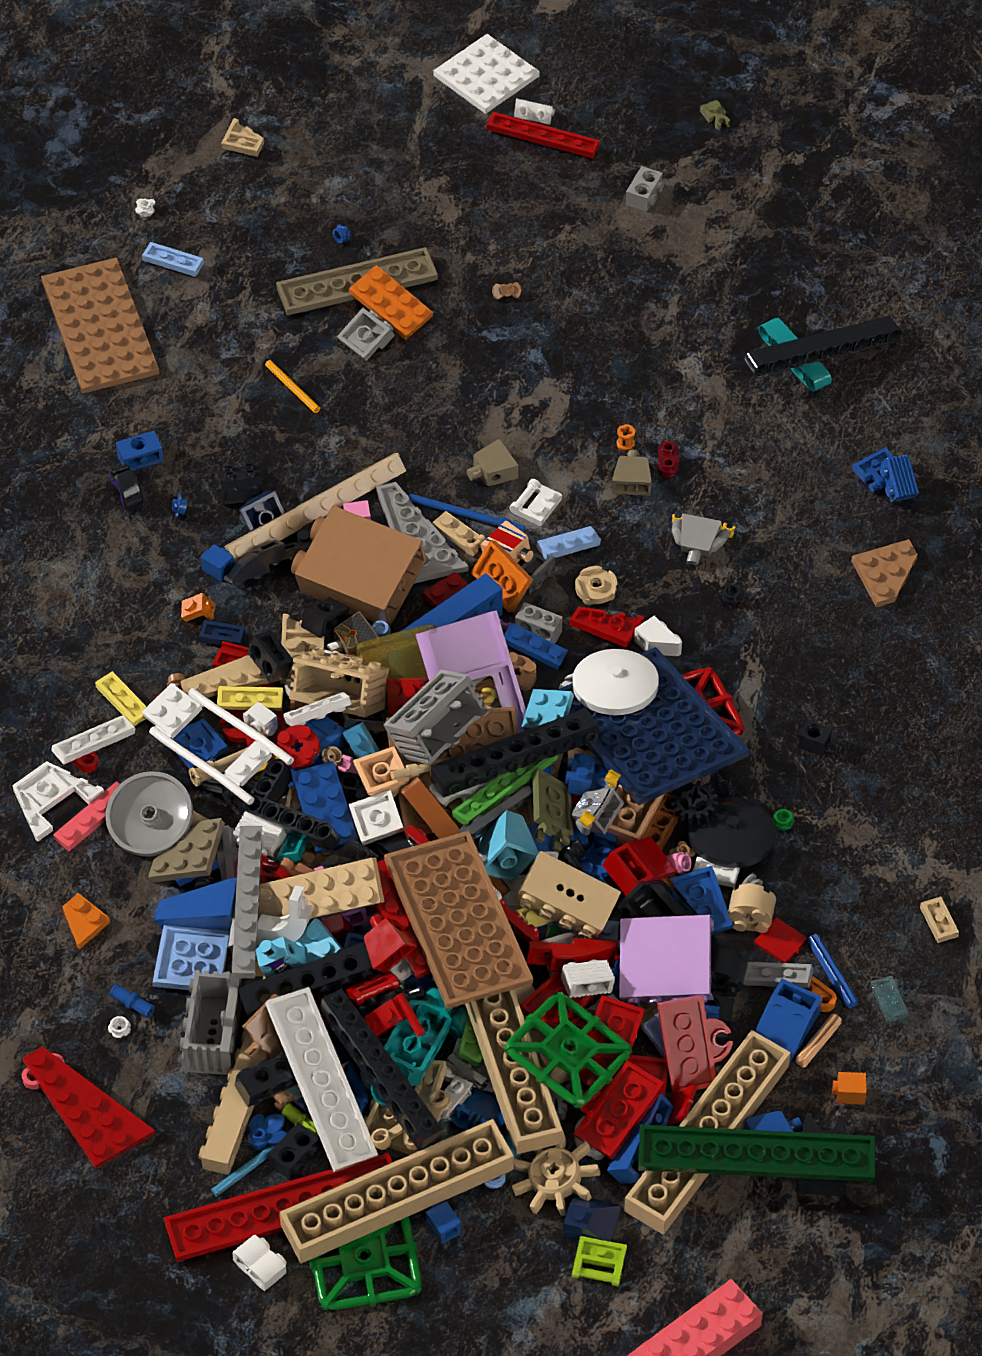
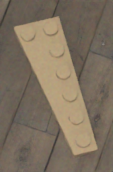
M300 636L281 643L292 658L304 652ZM248 655L182 680L181 688L187 695L191 688H195L208 698L218 695V686L255 687L270 682ZM292 667L288 674V677L285 679L291 678L292 674L295 673V671L292 670Z

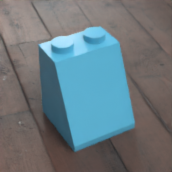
M508 810L479 839L478 853L487 874L510 883L539 854L523 816Z

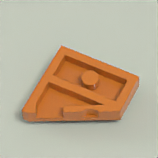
M79 893L62 906L78 949H81L110 923V918Z

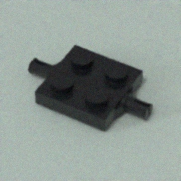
M403 981L399 983V988L395 990L389 989L366 999L360 1005L355 1004L354 1006L361 1016H365L390 999H394L400 993H404L407 1000H412L415 997L423 996L424 989L421 986L417 988L415 982L406 984Z

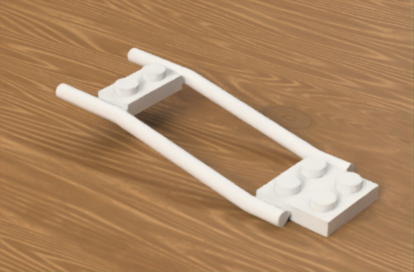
M171 683L142 711L143 716L155 725L149 731L151 735L219 781L248 805L253 803L254 797L241 787L272 757V754L288 765H291L294 761L293 757L264 735L206 698L195 688H191L187 695ZM203 706L256 740L225 770V774H222L172 740L202 710Z

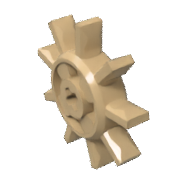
M562 1132L560 1144L555 1145V1148L533 1150L536 1156L531 1162L514 1159V1169L528 1173L529 1178L512 1185L516 1196L534 1189L537 1194L530 1204L532 1213L537 1214L544 1201L548 1199L556 1200V1206L561 1216L566 1215L567 1206L564 1198L573 1192L584 1200L589 1201L591 1199L587 1188L580 1185L581 1177L599 1176L600 1170L598 1165L579 1166L578 1161L591 1151L586 1141L573 1152L565 1149L566 1137L564 1132Z

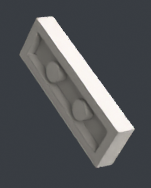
M748 962L744 985L777 987L780 980L785 979L802 988H810L814 969L812 964Z

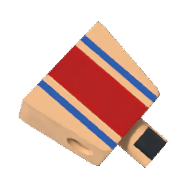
M508 521L501 524L481 543L483 553L489 541L496 540L517 563L520 560L529 562L533 557V551L530 550L527 535Z

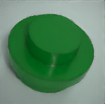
M786 809L778 810L772 817L775 827L779 830H788L794 824L793 815Z

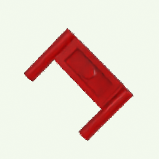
M404 993L398 994L394 999H390L363 1018L377 1038L406 1018L417 1037L425 1034Z

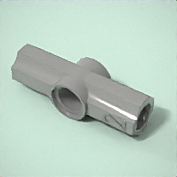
M224 826L217 850L222 881L237 877L239 848L236 846V838L233 835L234 828Z

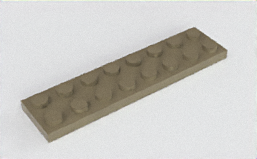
M425 247L276 282V287L286 314L292 315L355 300L356 298L349 293V288L375 265L380 267L404 288L438 280V274Z

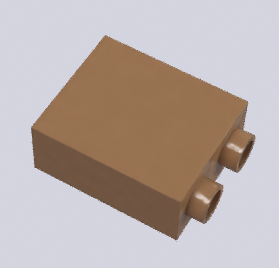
M333 505L326 518L319 516L315 520L310 532V538L313 542L308 551L300 550L293 560L291 573L295 574L300 592L320 601L331 597L350 607V613L356 614L360 611L365 619L373 622L384 621L391 626L427 560L422 540Z

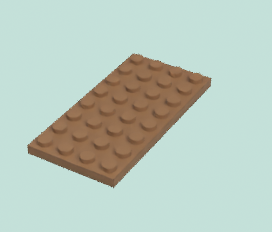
M117 258L41 276L82 394L159 374L158 365Z
M469 831L384 855L386 866L446 1009L533 983L532 974Z

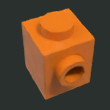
M838 1072L837 1081H833L832 1087L833 1095H837V1104L865 1105L866 1073Z

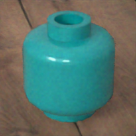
M459 1007L450 1016L452 1021L448 1034L456 1041L458 1038L462 1039L468 1017V1011L465 1007Z

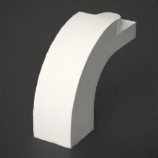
M295 885L289 898V915L277 917L261 914L258 920V946L264 940L271 942L280 937H286L295 942L302 936L313 912V906L307 905L304 887Z

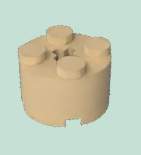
M757 884L739 885V889L735 890L734 888L727 915L732 921L733 928L737 931L749 930L766 933L772 923L776 897L774 893L763 891L764 887Z

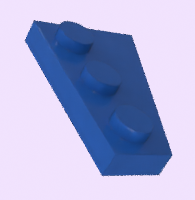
M712 866L670 879L671 884L696 915L711 916L714 921V930H711L712 934L733 928L732 921L727 916L728 910Z

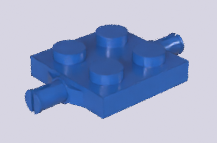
M204 718L186 725L172 739L205 762H215L218 756L228 751L227 745ZM177 754L189 769L198 768L197 766H195L194 764H192L191 762Z
M588 841L586 846L587 853L583 855L584 858L578 860L583 867L581 871L606 884V881L612 879V877L602 864L610 852L615 850L614 845L595 848L594 842L590 841V846Z

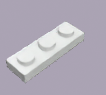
M342 692L283 715L286 723L290 726L305 725L308 720L322 719L326 717L327 713L333 711L341 712L346 709V706L352 704L349 696Z

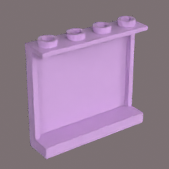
M694 915L620 919L619 997L622 1002L638 1006L640 1003L657 1005L660 1002L697 995L703 996L704 1003L707 1000H713V995L711 994V930H714V921L711 916Z

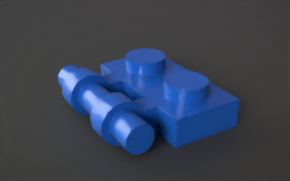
M885 447L853 464L852 470L864 483L869 480L873 481V483L868 485L871 492L877 489L881 490L886 487L885 479L880 476L881 463L885 459L894 456Z

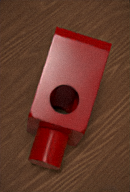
M376 914L370 918L369 921L373 929L364 936L373 969L387 973L418 947L398 921L389 918L383 919L381 914Z

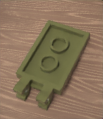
M538 768L532 774L534 822L539 824L535 832V840L543 843L545 841V834L549 836L554 835L552 849L559 853L562 843L568 846L570 838L573 836L572 796L568 793L569 785Z

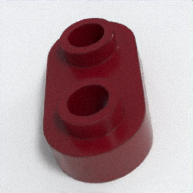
M663 442L658 447V472L665 478L675 477L679 469L678 446L673 442Z

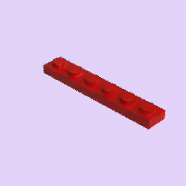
M496 112L492 113L486 124V130L589 158H594L600 146V140Z

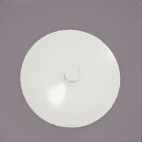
M608 649L595 652L584 658L577 665L573 673V691L577 699L587 708L607 715H625L641 710L652 702L659 686L658 672L655 666L644 656L623 649Z

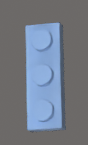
M150 242L142 255L143 261L196 277L204 264V260L201 257Z
M589 526L537 541L536 548L547 560L551 555L556 558L599 546L601 539L594 529Z

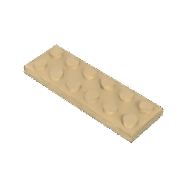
M368 858L260 884L259 915L265 914L277 917L289 915V898L295 885L304 887L307 905L313 906L310 919L383 903L384 897L376 858Z

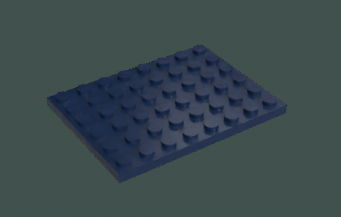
M656 647L640 654L655 666L659 678V686L655 698L641 710L625 715L602 714L587 708L577 699L573 691V683L557 690L571 691L574 698L569 714L586 708L599 724L598 740L585 745L608 771L612 769L621 775L617 782L638 806L746 758L750 752L748 747Z

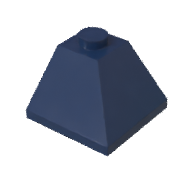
M265 491L247 501L239 509L249 532L285 513L275 491Z
M576 1194L569 1205L564 1222V1237L580 1241V1236L611 1242L621 1205L593 1198L587 1201Z

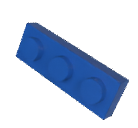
M512 622L504 635L508 646L557 670L568 652L567 649Z

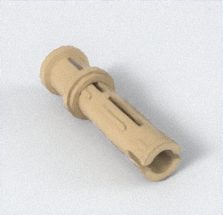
M248 747L215 762L206 761V763L222 773ZM199 768L189 769L190 778L196 787L208 779L214 780L213 777Z

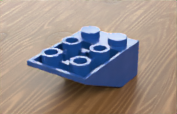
M781 979L765 1008L755 1032L791 1052L789 1061L791 1063L821 1012L823 997L785 979Z

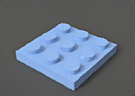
M164 925L153 977V987L189 990L190 979H194L195 970H200V973L203 974L204 971H209V974H213V971H216L218 975H222L226 964L230 931Z

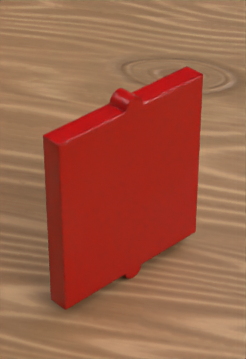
M776 917L768 931L761 933L754 941V944L782 963H787L794 954L799 953V949L807 941V937Z
M693 1084L671 1095L669 1102L674 1107L666 1126H671L687 1118L698 1086Z

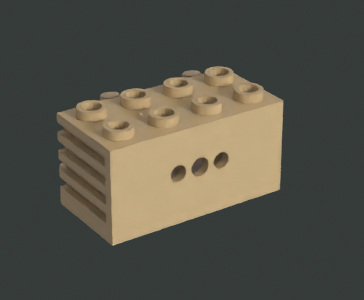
M313 648L312 651L302 652L301 655L293 657V662H296V664L292 666V670L295 673L291 676L294 681L290 685L293 687V690H290L289 699L312 704L344 692L349 696L352 705L346 706V709L341 712L367 717L385 709L386 679H388L389 668L381 666V663L363 662V659L358 657L346 658L342 653H325V650L321 648ZM346 675L351 676V681L346 680ZM356 677L360 679V683L356 682Z
M540 851L532 862L530 870L514 900L524 909H533L539 912L538 915L544 919H553L559 922L558 925L563 929H572L578 932V935L583 939L595 940L603 931L621 891ZM568 889L574 892L573 897L567 896L566 891ZM578 895L583 896L584 900L582 902L577 900Z

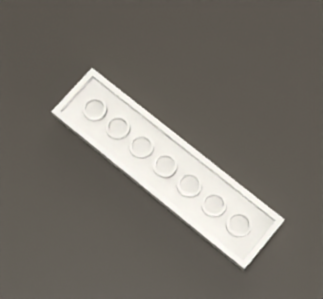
M307 987L267 1000L265 1003L333 1171L336 1172L378 1156L310 988Z

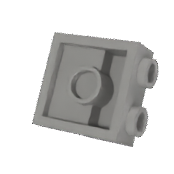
M362 308L340 332L337 338L367 361L378 348L382 350L395 335L392 332L393 327L388 322L384 321L382 323L379 320L380 317L372 310L368 312Z

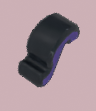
M124 464L110 469L109 476L112 484L119 490L123 509L128 510L143 505L144 499L135 472L130 469V466Z

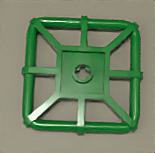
M556 992L533 1014H529L525 1018V1023L504 1045L505 1053L537 1078V1082L540 1084L544 1083L568 1103L574 1105L575 1108H582L604 1085H608L612 1081V1076L628 1060L633 1051L630 1044L600 1021L601 1018L597 1015L593 1016L570 997L563 995V992ZM554 1005H557L560 1024L553 1029L542 1021L541 1018ZM566 1006L587 1022L582 1030L568 1020ZM531 1028H536L546 1036L543 1042L519 1041ZM595 1028L614 1044L597 1043L587 1034ZM564 1045H565L566 1047H568L569 1045L572 1046V1047H573L572 1051H568V1050L564 1047ZM519 1052H540L551 1062L542 1071ZM597 1053L619 1054L606 1070L592 1060ZM557 1066L570 1075L573 1094L549 1076ZM585 1066L598 1076V1079L582 1094L579 1072Z
M409 1216L400 1220L405 1244L386 1246L385 1235L394 1225L392 1223L338 1247L339 1255L321 1258L319 1255L311 1259L310 1268L314 1272L317 1294L323 1309L326 1311L329 1309L340 1310L369 1304L372 1307L376 1306V1303L419 1295L422 1291V1279L416 1254L418 1247L414 1243ZM361 1252L370 1255L366 1260L358 1258L361 1256ZM407 1255L412 1280L390 1267L389 1256ZM341 1265L343 1276L327 1295L323 1268ZM389 1276L406 1288L374 1294L372 1278ZM365 1280L368 1295L335 1300L349 1282Z

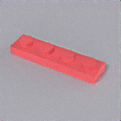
M115 782L53 834L54 840L70 851L106 821L108 801L120 784Z

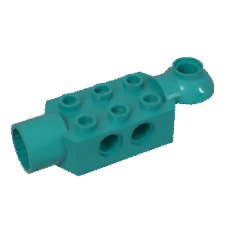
M436 987L428 988L421 1000H410L409 1002L425 1034L417 1037L406 1018L396 1025L384 1046L412 1086L421 1084L448 1035L452 1021L449 1015L453 1007L446 1009L439 989ZM371 1085V1093L375 1101L381 1106L388 1108Z

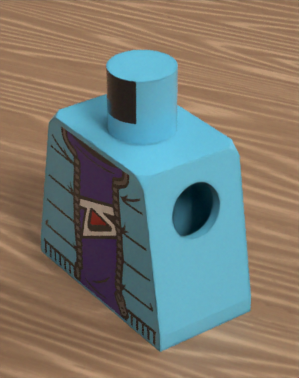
M280 937L271 942L264 940L256 949L259 967L266 978L307 963L304 948L286 937Z

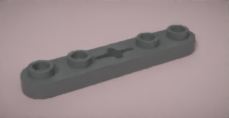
M524 785L520 786L513 796L507 795L500 805L484 816L482 814L478 815L471 825L465 824L458 833L469 831L472 839L475 840L485 833L506 810L515 812L524 806L533 797V788L530 785L526 787Z

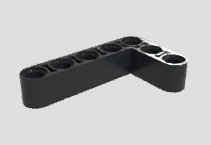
M281 759L271 760L250 793L254 797L253 803L248 805L245 802V810L283 828L288 835L328 850L337 847L340 842V836L328 822L278 804L291 782L292 776L291 770Z

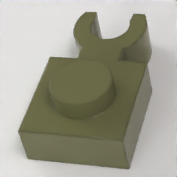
M717 100L700 106L702 115L709 123L715 122L717 130H721V123L729 127L730 120L726 116V111Z

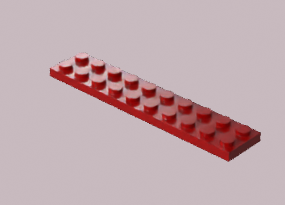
M390 1154L378 1155L336 1172L333 1169L164 1217V1223L176 1262L244 1243L253 1235L262 1238L284 1231L280 1221L281 1211L391 1164Z

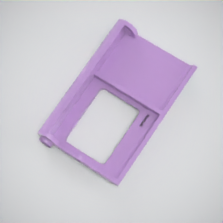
M497 610L416 634L429 681L440 670L468 675L471 681L491 676L500 706L515 707L519 733L524 731L522 723L526 709Z

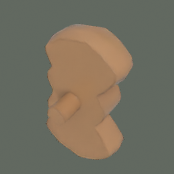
M518 282L507 285L496 283L492 290L496 300H500L503 296L509 297L510 295L518 299L522 292Z

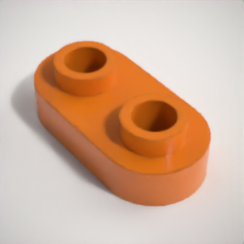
M812 976L809 991L823 997L822 1001L828 1002L822 1003L821 1011L829 1012L833 1010L837 1000L835 992Z

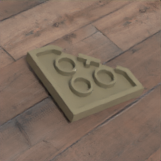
M221 818L202 820L174 846L153 860L148 876L151 882L209 876L225 825Z

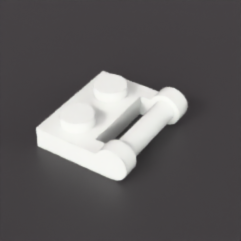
M531 479L527 484L526 490L516 502L510 505L509 509L513 514L538 526H542L562 500V494L541 485L536 479ZM534 492L538 493L527 509L523 508V505Z

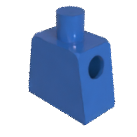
M776 1111L746 1118L744 1130L803 1131V1125L799 1118L787 1122L783 1113Z

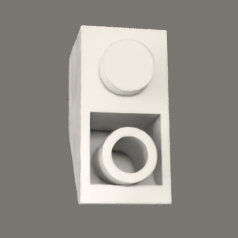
M655 616L635 628L634 641L644 651L656 647L666 656L681 655L682 641L677 634H673L663 621H659Z

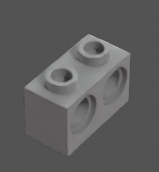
M641 166L626 191V205L647 212L649 207L655 204L658 192L661 193L663 190V173Z
M523 603L515 617L516 625L554 644L562 633V616L528 603Z

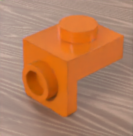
M203 593L183 600L181 618L187 622L204 615L211 621L214 619L215 604Z

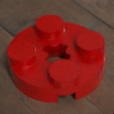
M294 725L278 735L277 746L294 758L291 765L286 764L293 769H303L310 766L314 762L313 759L320 752V740L308 726ZM298 742L303 744L299 752L294 749Z

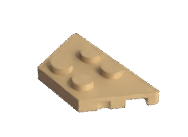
M283 614L282 642L300 636L304 652L312 651L315 647L324 649L325 636L320 638L301 628L302 620L297 622L290 619L288 614ZM287 679L280 680V684H285Z

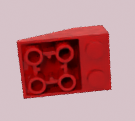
M651 837L628 842L610 852L602 864L626 896L641 881L664 880L678 871Z

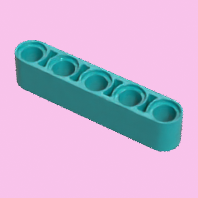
M777 317L759 326V333L769 346L798 339ZM819 361L791 368L795 375L812 392L832 382L830 373Z

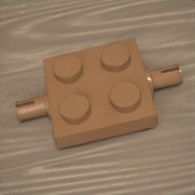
M274 994L269 1000L277 998L279 996L277 994ZM264 1004L242 1026L251 1035L253 1043L244 1051L250 1058L259 1049L264 1050L271 1058L278 1056L279 1053L284 1051L266 1004Z

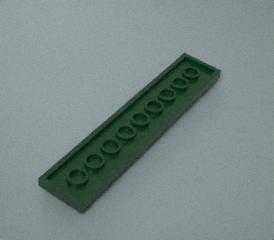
M640 1124L638 1170L874 1182L875 1136Z

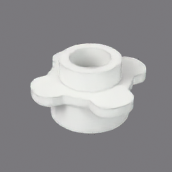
M138 199L136 201V213L143 217L154 213L153 205H155V200Z

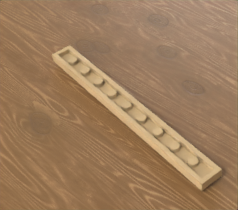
M394 453L224 546L233 555L234 564L253 549L273 540L280 541L297 532L306 524L313 522L319 516L324 517L328 515L333 505L340 508L344 503H349L375 489L376 486H380L406 472L399 454Z

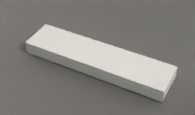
M122 715L52 745V752L63 764H66L135 734L136 728Z

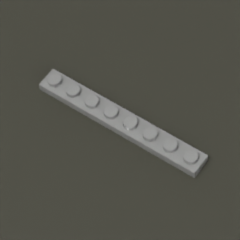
M240 826L232 978H255L262 826Z

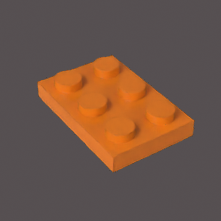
M496 540L489 541L471 571V574L476 579L485 573L488 574L503 588V607L507 612L515 611L533 581L530 575Z

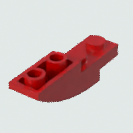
M573 938L572 944L529 941L526 963L549 965V972H562L563 965H567L570 962L584 963L595 959L598 961L607 960V963L614 961L618 941Z

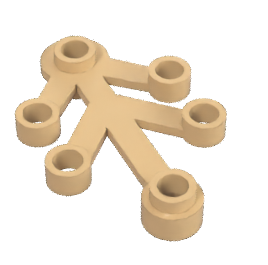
M436 1090L429 1097H420L439 1123L442 1111L446 1110L451 1104L450 1095L443 1090ZM389 1109L383 1112L386 1123L393 1124L397 1121ZM397 1124L390 1130L380 1128L372 1133L371 1140L376 1148L385 1150L390 1146L391 1140L404 1132L400 1124ZM407 1137L406 1144L410 1150H416L417 1148L415 1147V1145L412 1143L410 1138Z

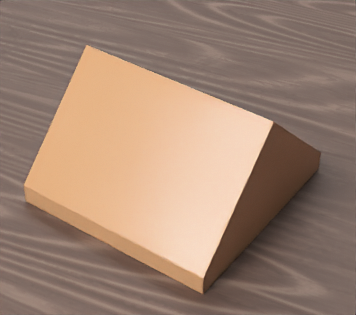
M395 747L353 760L364 787L370 796L391 790L394 798L410 781L409 776L395 780L391 778V771L404 768Z

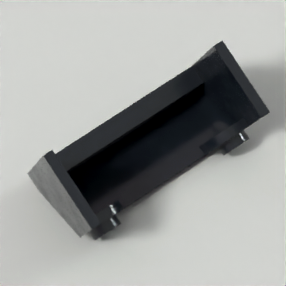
M662 880L641 881L616 906L618 909H628V914L631 918L695 915L671 886ZM711 933V952H713L714 948H718L720 944Z

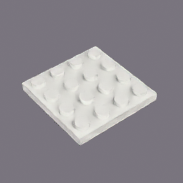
M488 34L433 70L434 76L485 114L539 77L537 69Z

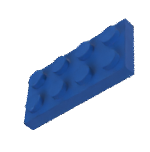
M331 761L291 772L303 813L328 822L339 834L340 842L334 849L358 843L357 833L334 762ZM313 844L316 854L330 851Z

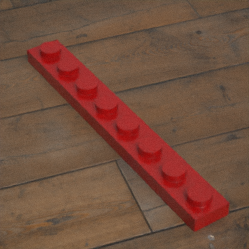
M411 825L405 830L407 839L415 845L430 842L426 833L421 829L417 830ZM501 899V906L514 933L528 945L529 941L540 942L538 929L532 924H526L523 921V917L516 910L511 911L507 907L506 902Z

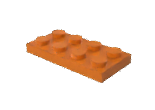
M377 265L349 288V293L369 310L375 312L383 322H388L393 327V330L405 340L433 317V312Z

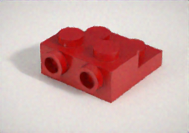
M428 677L386 679L389 718L429 682Z

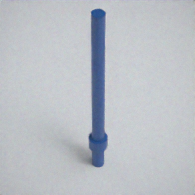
M411 493L408 495L410 501L416 504L447 511L448 513L495 526H500L505 521H508L523 533L525 532V525L511 522V519L505 517L497 518Z

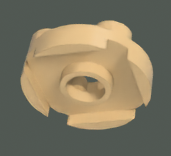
M587 567L576 578L575 590L584 604H602L615 598L617 579L613 572L610 570L607 572L603 570V567ZM593 583H597V585L601 586L593 587Z

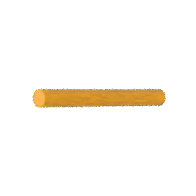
M271 360L266 362L265 366L314 413L320 411V407Z

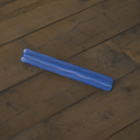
M818 934L810 935L808 943L844 1004L849 1009L856 1007L858 999Z

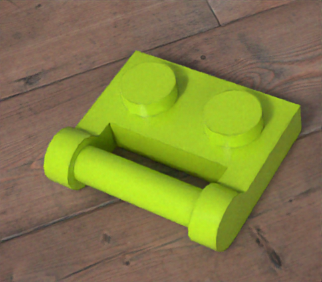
M580 1236L572 1278L579 1279L584 1277L610 1282L612 1286L619 1287L627 1245ZM582 1263L613 1268L614 1273L583 1268Z

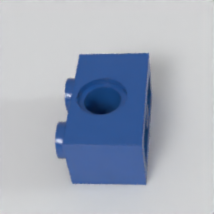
M155 431L116 442L117 455L121 464L129 465L132 471L164 461L162 446Z

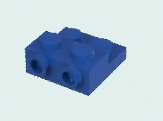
M575 753L574 758H569L565 784H569L568 793L583 796L585 792L604 788L606 785L604 779L609 771L604 765L595 764L596 757Z

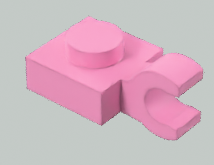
M343 755V760L336 766L338 770L345 773L358 774L353 763L354 759Z

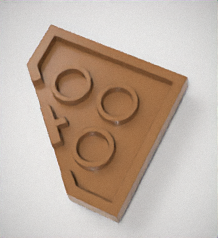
M908 539L852 556L851 561L876 607L896 602L899 592L917 560L918 554Z

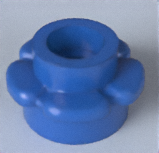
M339 224L333 230V236L338 243L349 241L350 231L346 226Z

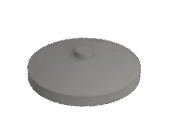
M143 772L129 777L112 793L106 808V824L110 835L123 850L137 856L149 857L160 855L174 846L190 830L193 821V804L189 793L176 778L162 772Z

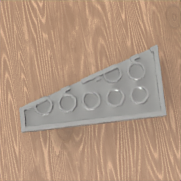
M396 482L376 486V492L388 527L422 540L427 560L414 583L449 576L454 572L458 574L469 571V566L466 562H463L458 557V553L450 548L446 543V539L428 519L424 518L420 509L411 503L410 498Z

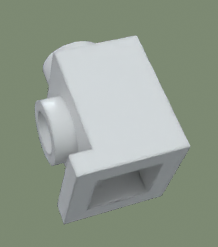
M257 702L243 714L244 723L266 738L272 736L278 729L277 715L260 702Z

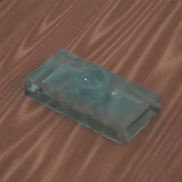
M893 976L871 981L870 986L886 1022L908 1017L907 1008Z

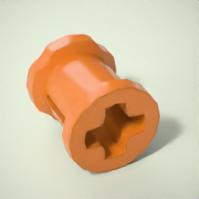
M628 424L619 426L617 430V435L619 436L617 447L622 451H630L635 446L633 439L635 429Z

